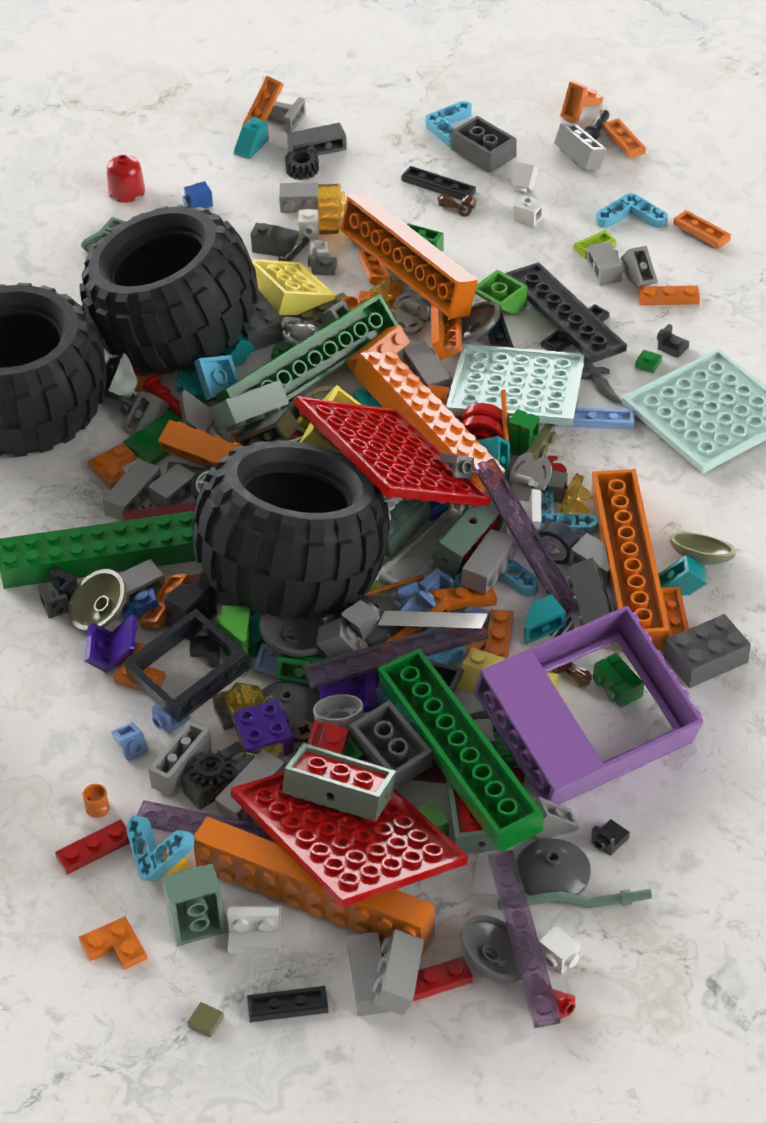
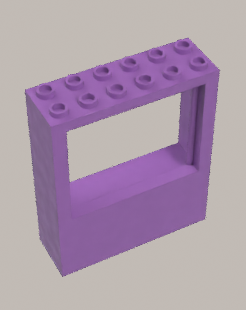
M625 606L482 669L474 689V694L537 797L559 805L693 743L704 722L701 712L693 706L688 692L682 689L677 681L676 674L673 670L669 669L664 661L663 654L655 648L650 634L644 631L638 616L631 611L629 606ZM617 642L674 730L602 762L550 680L547 672Z

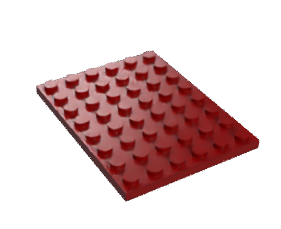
M296 396L293 404L300 410V413L306 416L311 421V424L318 428L322 435L334 444L336 449L346 455L345 458L353 462L357 466V470L365 474L369 478V482L381 490L383 496L387 498L401 497L405 500L419 499L423 502H428L429 500L441 504L449 502L459 506L461 504H468L472 507H488L491 498L471 479L453 477V468L448 467V463L440 462V454L442 452L397 410Z
M285 771L231 787L230 796L341 908L467 865L468 855L397 790L393 791L392 797L378 819L373 821L282 793Z

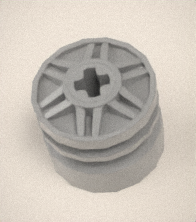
M348 694L328 696L319 700L314 705V722L318 720L319 722L343 727L350 731V724L364 716L363 703L356 696Z

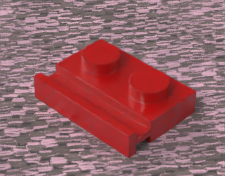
M315 720L307 744L343 754L350 731L343 727Z

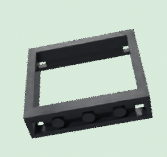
M197 609L185 615L181 620L166 629L161 635L123 662L128 677L178 723L251 668L248 654ZM200 628L231 656L175 699H172L143 670Z

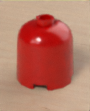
M122 154L113 157L108 162L106 174L109 197L117 198V202L128 203L134 202L135 197L144 195L146 190L140 161L134 156Z

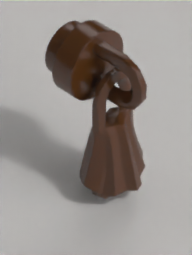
M445 193L438 196L437 199L438 206L459 209V214L463 217L469 216L476 207V199L470 195L463 197L461 204L456 203L455 200Z
M572 661L551 670L557 674L567 672L580 688L588 686L592 680L590 671L575 665Z

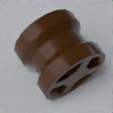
M301 721L293 727L297 742L308 743L314 723Z

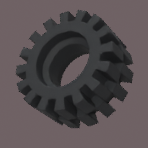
M298 148L297 151L296 149H293L292 152L289 151L288 155L285 156L286 173L290 177L293 176V179L299 177V180H303V177L309 179V176L314 177V174L317 175L319 171V158L316 151L313 152L312 149L308 151V148H304V150Z

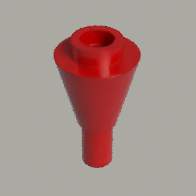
M539 981L533 983L532 990L543 996L544 1000L559 1018H564L574 1012L576 1007L574 995L548 988Z

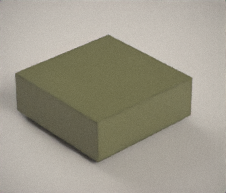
M200 1002L187 1021V1025L189 1028L211 1037L224 1018V1013Z

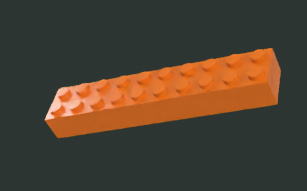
M366 193L347 195L340 227L341 232L376 258V260L380 261L386 268L450 319L470 315L478 281L475 277Z
M374 351L360 353L353 375L383 408L397 410L442 453L474 457L471 480L482 491L489 488L497 492L506 470L476 440L475 436L470 434L464 425L453 416V413L442 404L441 400L433 395L431 390L420 381L419 377L398 358V355L390 351L387 353H377Z
M636 469L592 472L591 492L598 519L600 539L605 544L610 567L608 581L614 611L629 606L631 611L638 616L644 631L650 634L657 650L665 649L666 639L670 635V628Z
M210 817L205 818L194 835L193 848L196 867L213 864L216 876L227 883L240 885L250 892L255 891L265 895L270 900L283 902L293 909L303 910L316 918L326 919L338 927H346L356 931L358 934L378 932L380 942H383L386 937L390 938L395 929L424 939L421 957H423L435 935V904L395 889L341 908L275 842Z

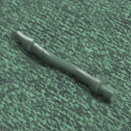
M628 889L621 890L619 894L589 898L562 891H554L528 896L527 893L517 894L515 898L497 900L499 910L518 907L519 910L528 909L531 905L557 901L587 908H596L615 904H622V906L632 905V902L652 899L651 889L632 892Z

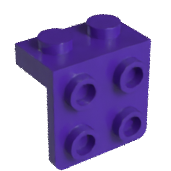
M130 615L112 632L95 623H91L87 627L84 662L106 673L113 667H117L127 655H131L135 650L137 617Z
M367 668L356 680L328 669H324L321 672L320 700L332 695L348 694L356 696L362 701L364 713L376 709V671Z
M278 699L234 712L233 718L246 751L251 752L280 743L285 755L294 753L293 743L297 742L293 728L289 729L286 710L282 711Z

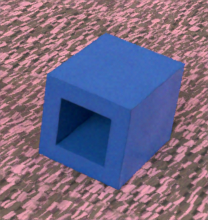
M205 181L184 187L185 195L182 196L184 205H191L192 208L213 207L212 191Z

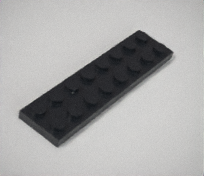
M539 262L505 273L528 286L527 301L592 363L627 351V344Z

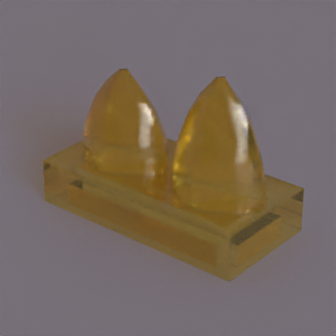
M576 473L570 481L558 513L591 514L590 510L580 501L593 499L590 491L582 484L584 476Z

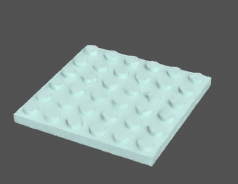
M463 344V351L460 353L446 408L453 413V416H462L463 411L468 406L482 402L493 404L502 410L501 390L505 389L507 418L520 409L527 412V414L531 413L539 416V424L548 423L560 426H573L584 366V354Z
M719 348L622 397V404L629 410H634L635 415L702 474L766 440V386Z

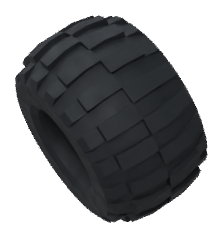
M191 205L156 208L153 211L136 215L110 230L107 236L101 238L94 245V251L87 255L84 262L85 268L81 274L83 283L79 284L82 307L86 315L90 314L100 333L104 349L112 356L125 353L130 359L132 368L147 374L157 371L159 374H171L182 369L185 371L195 368L194 361L197 359L220 356L219 353L227 348H231L239 340L238 336L247 331L259 297L256 270L240 235L227 220L224 222L219 215L211 213L209 209L203 207L192 208Z
M18 283L17 285L0 284V456L3 454H13L14 457L27 456L28 453L36 451L43 453L53 450V446L59 443L66 444L74 439L76 433L84 430L97 414L98 403L103 402L107 382L104 347L100 333L90 314L86 315L83 307L67 294L56 293L55 288L45 285L41 287L32 286V283Z
M275 440L271 442L249 443L247 447H237L229 451L228 456L222 457L217 467H212L204 479L197 497L192 527L194 555L197 563H201L203 573L209 578L210 585L216 591L225 593L227 599L238 605H244L251 608L252 611L262 614L267 613L294 619V617L320 618L323 614L334 615L344 611L346 605H353L360 598V595L364 596L371 589L383 565L390 530L388 502H384L381 490L371 484L369 478L359 472L357 466L339 452L313 444Z

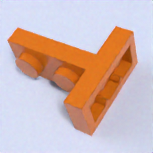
M569 81L560 116L573 122H579L582 108L602 104L604 97L599 95L596 90L588 89L587 86L578 82Z

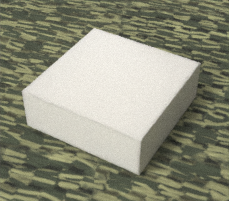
M310 241V255H312L313 248H317V257H329V241Z

